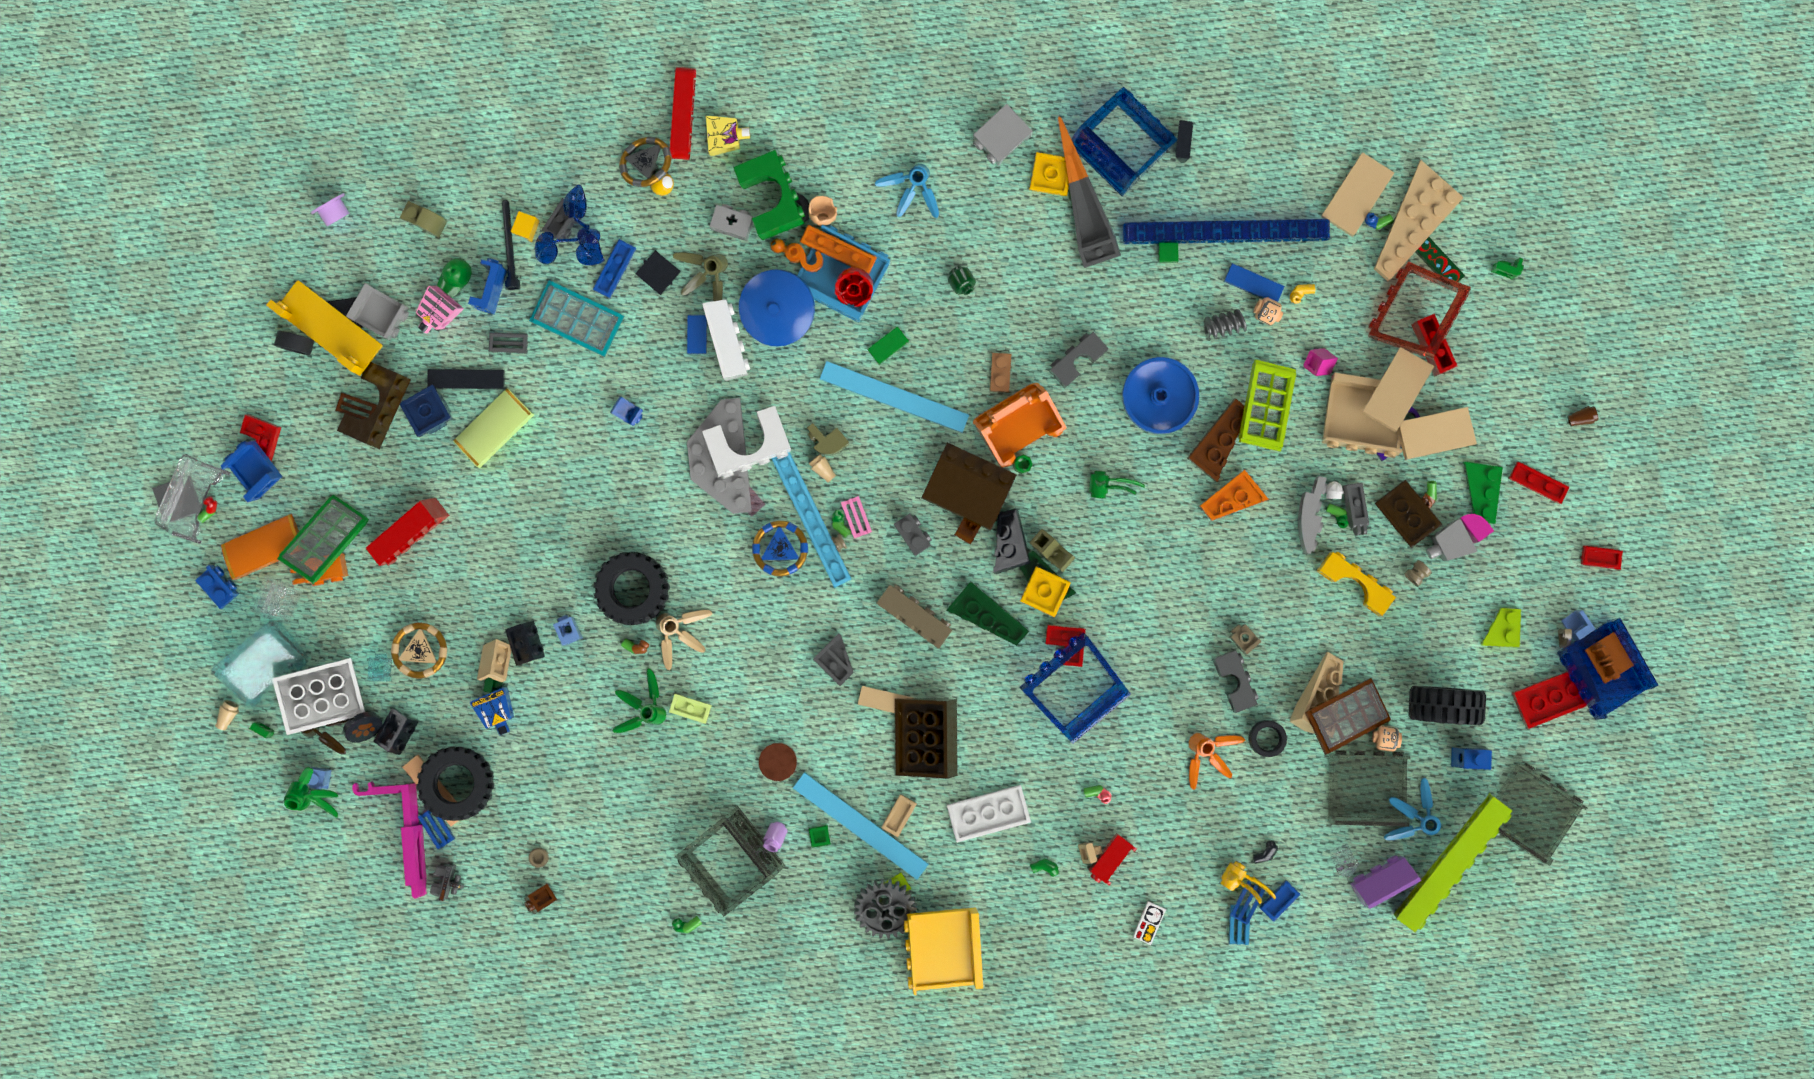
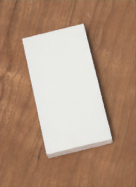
M1021 785L947 804L956 842L1031 823Z

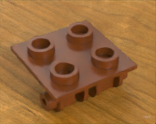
M1615 632L1585 649L1604 684L1612 679L1619 678L1621 673L1634 666Z

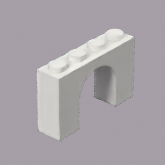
M775 406L757 412V418L764 434V442L762 447L754 454L739 455L732 451L726 442L721 425L702 431L718 477L728 478L733 476L735 471L741 470V472L752 469L754 464L764 465L769 463L771 458L777 457V459L788 456L791 448Z

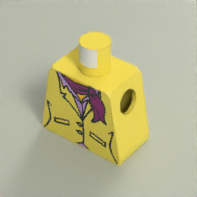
M706 116L708 152L710 156L740 149L739 140L750 139V128H738L736 118Z

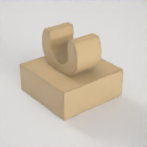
M1092 843L1078 845L1083 864L1097 862L1096 855L1103 853L1101 845L1093 846Z

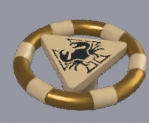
M422 622L411 623L403 627L394 637L391 646L392 660L397 669L404 675L416 679L427 678L438 672L447 658L446 640L442 633L430 624ZM418 630L399 657L401 639L406 634ZM423 630L428 631L437 638L440 645L438 660H436ZM401 661L435 663V665L424 671H413Z

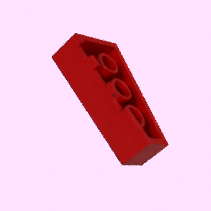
M437 498L420 500L370 543L366 550L379 566L386 564L389 566L397 560L396 557L407 552L411 545L421 540L425 534L450 515Z

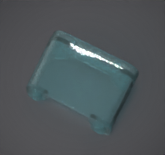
M272 621L261 627L211 669V672L246 706L254 707L262 701V692L273 684L272 678L283 676L289 670L295 668L297 670L301 669L307 664L305 660L309 656L281 622Z

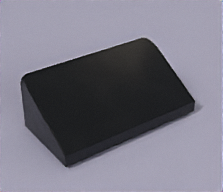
M1179 121L1176 158L1180 163H1185L1190 159L1193 132L1192 121Z

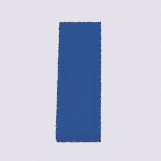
M620 239L618 240L593 287L594 291L611 298L636 251V247Z
M1233 263L1224 282L1262 299L1268 297L1277 302L1285 287Z

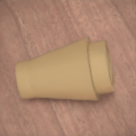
M819 454L809 462L810 469L825 479L827 483L836 476L825 456L823 457Z
M224 700L220 704L215 727L220 730H226L238 714L239 705L235 702Z

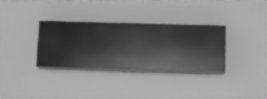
M428 369L427 387L434 385L436 389L505 390V370Z

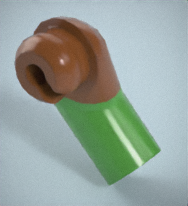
M1427 481V492L1422 497V500L1429 508L1437 500L1436 481Z
M625 638L621 646L633 654H645L647 648H649V643L641 640L638 645Z

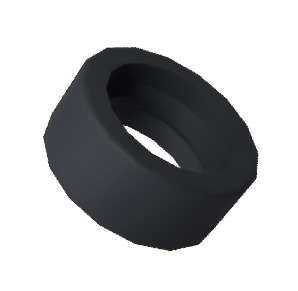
M277 331L274 346L303 355H311L314 340L285 331Z
M1260 721L1249 732L1248 740L1250 747L1255 753L1263 757L1277 756L1287 745L1286 731L1275 721ZM1270 727L1278 733L1279 742L1274 749L1264 750L1258 745L1256 740L1257 734L1262 728Z

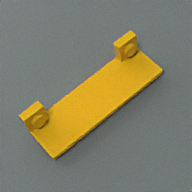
M299 280L295 282L282 301L279 300L277 303L270 299L266 304L276 314L291 322L336 357L337 361L348 370L359 376L383 346Z

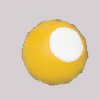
M666 173L660 181L650 185V188L656 195H668L673 190L674 180L671 175Z

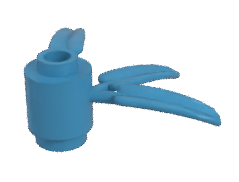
M916 164L908 175L900 172L876 180L875 185L878 187L900 184L907 178L911 181V188H906L898 205L897 217L902 216L915 196V186L922 185L924 200L932 216L938 218L939 210L932 189H927L925 184L930 175L926 165ZM917 171H920L923 176H918Z
M1426 778L1421 780L1420 792L1422 807L1426 809L1427 816L1422 818L1417 814L1418 811L1409 804L1395 797L1389 798L1390 803L1410 819H1419L1421 823L1419 827L1413 828L1412 825L1393 830L1385 834V840L1410 837L1415 835V831L1422 830L1428 835H1434L1440 831V820L1430 813L1433 801L1430 785ZM1427 822H1433L1434 827L1428 829L1426 826Z

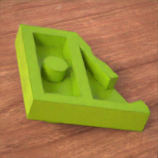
M1500 608L1494 622L1489 627L1487 635L1482 640L1481 646L1520 648L1521 609Z

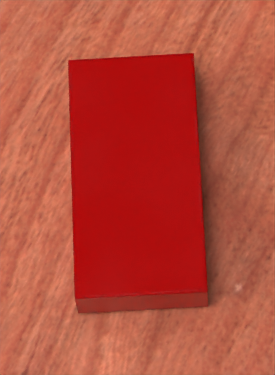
M1583 546L1581 565L1621 570L1623 551Z

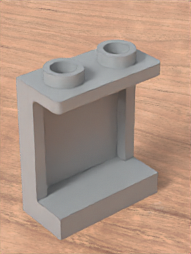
M1006 104L973 134V144L978 150L981 151L983 149L987 154L986 158L990 163H996L1000 166L1010 153L1024 140L1027 141L1032 136L1033 131Z
M365 283L346 317L390 341L398 335L400 330L398 326L401 321L404 322L407 319L409 308Z

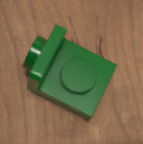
M1518 258L1513 266H1511L1510 262L1498 261L1492 266L1491 272L1512 280L1521 275L1524 265H1522L1524 259Z

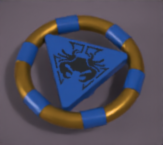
M773 521L764 525L755 535L752 544V554L756 564L762 571L773 576H787L799 570L804 564L808 554V543L804 533L798 526L788 521ZM774 528H778L761 558L760 541L762 537ZM782 528L795 533L799 538V557ZM763 560L797 561L786 569H775L765 564Z

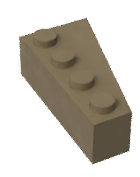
M896 584L894 587L889 585L876 604L939 649L952 632V629L949 628L951 624L943 618L939 621L934 617L936 613L928 607L925 609L921 608L918 605L920 602L913 596L906 597L903 594L904 590Z

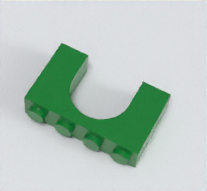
M776 150L733 167L738 182L744 190L766 181L775 182L781 186L782 196L779 204L774 209L752 218L757 234L762 241L805 224L802 218L805 216L801 205L798 206L796 202L799 199L795 188L792 189L790 186L792 178L789 172H785L783 167L786 165L783 155H779Z

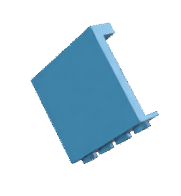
M822 225L821 231L877 257L870 271V276L873 280L872 299L890 264L889 256L881 251L877 253L871 250L872 247L864 242H861V244L855 242V238L845 233L842 235L838 233V229L831 225L827 227ZM810 250L807 256V264L814 265L817 262L816 250ZM821 253L824 263L820 270L808 272L801 267L797 276L808 285L815 301L859 323L871 299L864 305L854 307V305L843 304L835 294V283L839 274L843 270L851 268L850 266Z

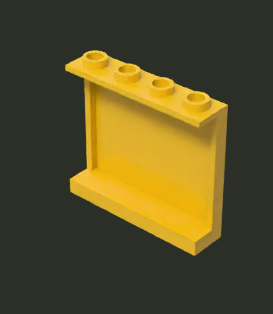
M976 907L907 914V921H904L905 933L908 932L905 948L906 951H909L910 958H906L907 970L911 971V977H908V988L912 989L914 995H917L916 991L969 985H974L975 989L983 988L979 913Z

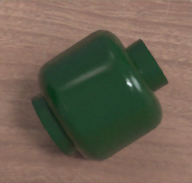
M957 266L949 272L948 283L956 294L968 295L974 290L973 287L976 284V279L967 267Z

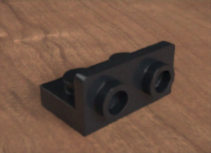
M534 621L521 623L505 629L516 666L545 657Z
M392 708L373 742L389 753L401 755L411 735L414 733L418 721Z

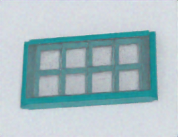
M549 280L529 321L605 357L625 316Z

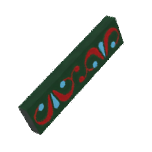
M1430 237L1415 251L1449 289L1454 287L1465 276Z

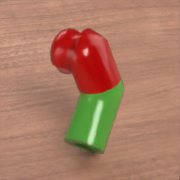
M211 496L203 501L207 507L197 515V518L202 523L216 512L218 503Z

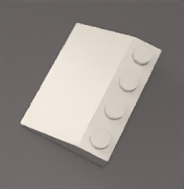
M352 658L272 678L287 735L350 719L359 713L365 712Z

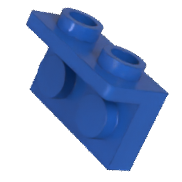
M208 565L206 567L207 570L195 581L218 608L223 609L239 595L236 591L237 586L234 582L227 580L223 576L225 572L219 566Z

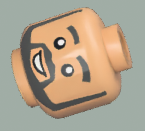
M1265 297L1263 300L1259 299L1253 311L1255 318L1267 325H1273L1275 321L1279 322L1283 316L1281 311L1282 305L1268 297Z
M1381 725L1377 731H1373L1372 742L1376 743L1378 750L1394 752L1397 748L1401 747L1402 733H1399L1396 727Z

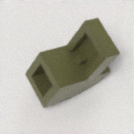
M410 201L407 202L400 216L402 220L419 227L421 230L437 238L440 237L447 223L438 214Z
M813 423L807 427L809 431L807 435L814 443L816 441L819 442L813 448L822 455L832 456L838 454L850 444L838 428L824 437Z
M1043 529L1029 542L1040 555L1062 572L1075 559L1070 552Z

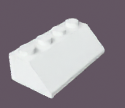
M727 300L703 303L723 378L728 381L748 375L747 370H750L748 359H744L742 355L745 348L742 340L739 341L737 337L740 331L737 322L733 323L731 315H735L732 303L728 304Z

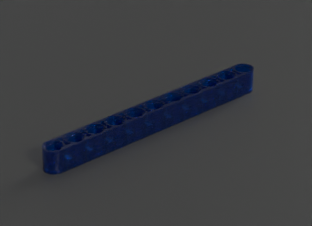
M1329 219L1130 222L1122 224L1123 244L1130 245V243L1149 244V242L1150 244L1168 242L1186 244L1187 242L1205 243V241L1207 243H1224V241L1226 243H1242L1243 241L1262 242V240L1264 242L1330 240Z

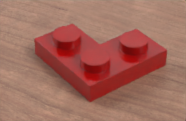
M245 415L240 433L256 439L257 444L272 462L282 427L252 415Z
M1047 625L1045 644L1064 646L1063 665L1083 666L1086 629Z

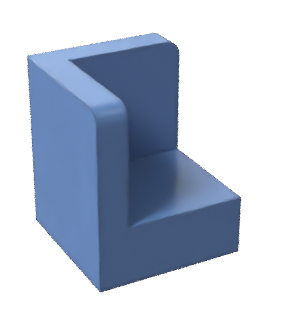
M1576 610L1561 621L1566 629H1572L1573 640H1580L1595 630V627L1583 610Z

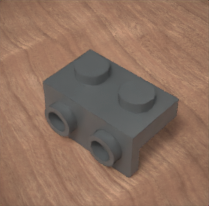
M562 198L542 228V231L563 243L564 240L570 237L574 224L580 222L583 211L578 206H574Z

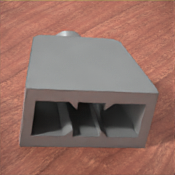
M1461 519L1452 521L1433 535L1431 539L1434 545L1426 549V553L1431 560L1440 555L1442 561H1449L1477 552Z

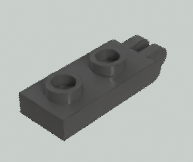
M1363 483L1343 485L1349 527L1353 529L1355 536L1367 534V526H1369V518Z

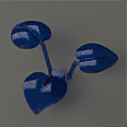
M576 185L566 195L563 208L566 216L569 218L574 217V221L583 226V228L578 231L577 238L554 240L551 232H543L539 235L535 243V256L542 264H551L555 261L558 254L557 243L577 241L580 245L576 249V257L581 264L592 266L605 261L599 243L600 232L597 229L589 228V224L579 220V218H583L586 214L587 202L582 185Z

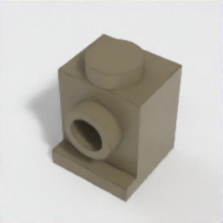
M1238 624L1230 631L1232 635L1229 638L1244 654H1248L1262 642L1246 624L1242 626ZM1244 634L1248 636V640L1245 642L1242 640V635Z

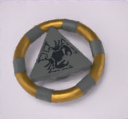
M644 137L632 142L624 150L620 158L619 169L622 178L628 184L635 187H647L657 183L666 175L670 168L672 159L670 148L657 137ZM644 144L655 145L632 154L636 148ZM660 149H662L664 155V164L662 168L652 177V174H654L657 170L656 161ZM626 163H630L647 179L632 178L628 174Z

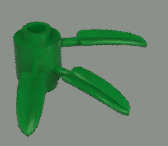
M1094 471V474H1090L1089 492L1091 493L1090 497L1106 498L1108 489L1124 490L1134 495L1137 493L1134 489L1126 486L1109 485V481L1126 482L1145 488L1143 483L1135 480L1109 478L1105 471Z
M647 669L649 696L653 704L642 706V700L622 690L615 691L616 696L636 710H639V708L641 710L640 717L632 718L614 727L612 730L614 733H623L636 729L642 725V721L655 725L662 724L665 721L666 710L656 703V698L659 697V689L655 674L651 669Z
M306 767L299 776L298 781L290 784L284 797L285 807L290 810H297L307 798L333 817L338 818L337 811L322 799L337 798L338 794L324 789H314L308 794L309 788L307 784L313 775V769Z

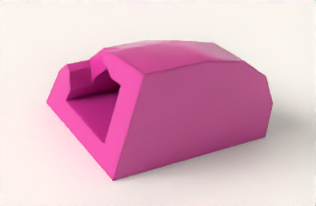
M1467 514L1460 517L1473 543L1480 542L1494 532L1493 528L1482 516Z

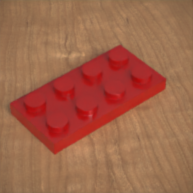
M1581 665L1512 692L1526 729L1533 728L1600 701L1586 665Z

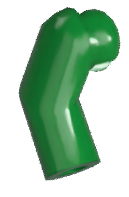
M1042 859L1030 864L1033 874L1044 870L1054 877L1059 873L1058 865L1048 859Z

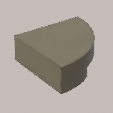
M1572 629L1558 630L1560 648H1568L1570 646Z

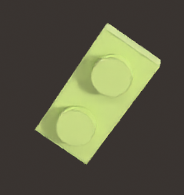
M674 694L669 712L706 724L712 705Z

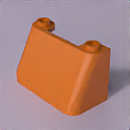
M1032 383L973 420V424L1002 468L1014 463L1016 458L1014 453L1045 434L1057 437L1067 429L1047 390L1039 383Z

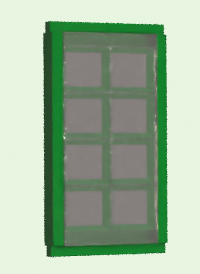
M332 495L284 548L277 559L314 584L365 527L369 519L335 495Z

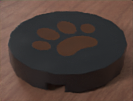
M375 712L359 713L354 716L355 719L346 722L343 727V734L352 743L367 741L379 732L382 720Z

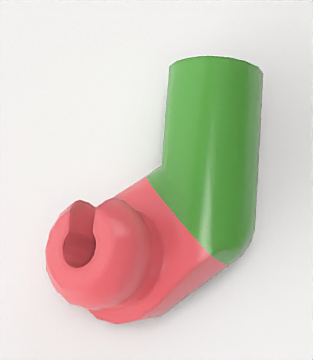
M1101 785L1083 788L1085 798L1096 796L1104 804H1108L1111 801V793Z

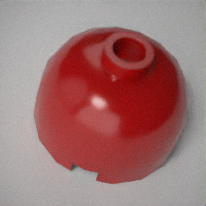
M851 267L839 274L835 283V294L843 304L859 307L871 299L873 280L865 270Z

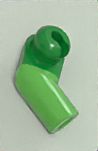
M1329 503L1326 512L1335 515L1340 528H1346L1349 525L1347 511L1344 508Z
M840 509L835 510L832 514V527L843 537L847 538L851 530L844 525V512Z
M698 916L689 922H682L680 918L672 921L673 929L679 933H690L702 924Z

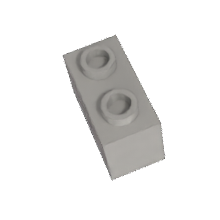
M722 204V206L716 205L709 226L710 229L748 241L753 225L751 213L745 210H740V212L732 210L733 207ZM733 218H735L737 223L733 222L732 225H730L728 220H732Z

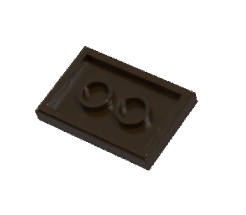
M1406 479L1374 503L1411 548L1442 525L1441 521Z

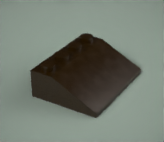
M947 442L921 499L991 531L1017 474Z
M895 699L896 776L942 779L958 776L957 699Z

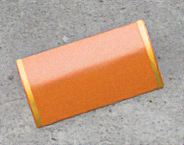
M292 514L221 545L226 566L233 580L240 579L279 561L277 559L280 556L279 554L299 533ZM298 545L290 555H294L305 549Z

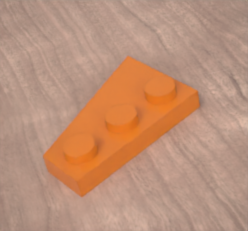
M1243 470L1199 507L1213 521L1269 499L1250 475Z

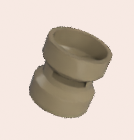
M1420 560L1414 563L1412 569H1408L1404 573L1405 577L1417 587L1422 584L1424 578L1432 574L1431 570Z

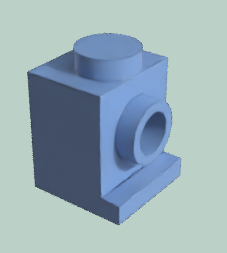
M565 615L557 619L558 623L553 624L562 646L583 638L574 617ZM567 626H570L572 629L570 633L565 631Z
M310 767L313 769V775L308 783L309 788L328 789L332 770Z

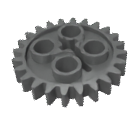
M881 879V884L874 880L873 886L867 883L866 889L861 888L860 894H857L856 897L857 901L854 903V914L856 915V921H860L859 927L866 926L865 932L867 933L871 930L872 936L879 933L880 939L883 937V934H886L888 939L890 934L897 937L898 931L904 934V921H907V914L917 913V903H915V896H911L912 891H906V885L900 888L899 881L895 885L892 884V879L888 883ZM886 895V896H888V897H887V898H882V897H880V896Z

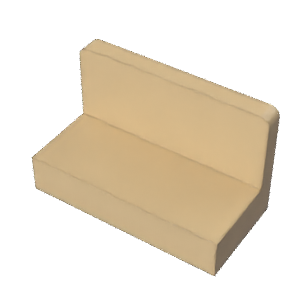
M495 639L483 645L477 680L482 681L489 677L499 682L506 681L511 655L509 644Z

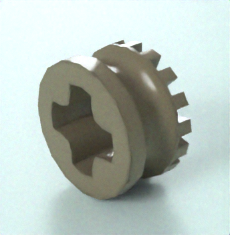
M838 533L837 537H831L838 552H841L842 548L847 549L840 533Z

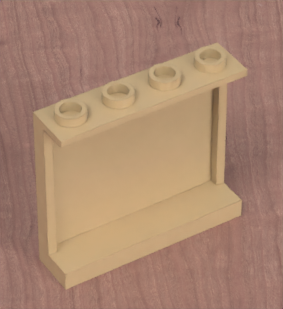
M1341 373L1333 374L1323 430V444H1327V447L1330 448L1346 447V450L1349 451L1365 450L1367 454L1384 453V456L1391 458L1402 453L1403 449H1400L1401 442L1398 430L1394 432L1362 414L1380 380Z

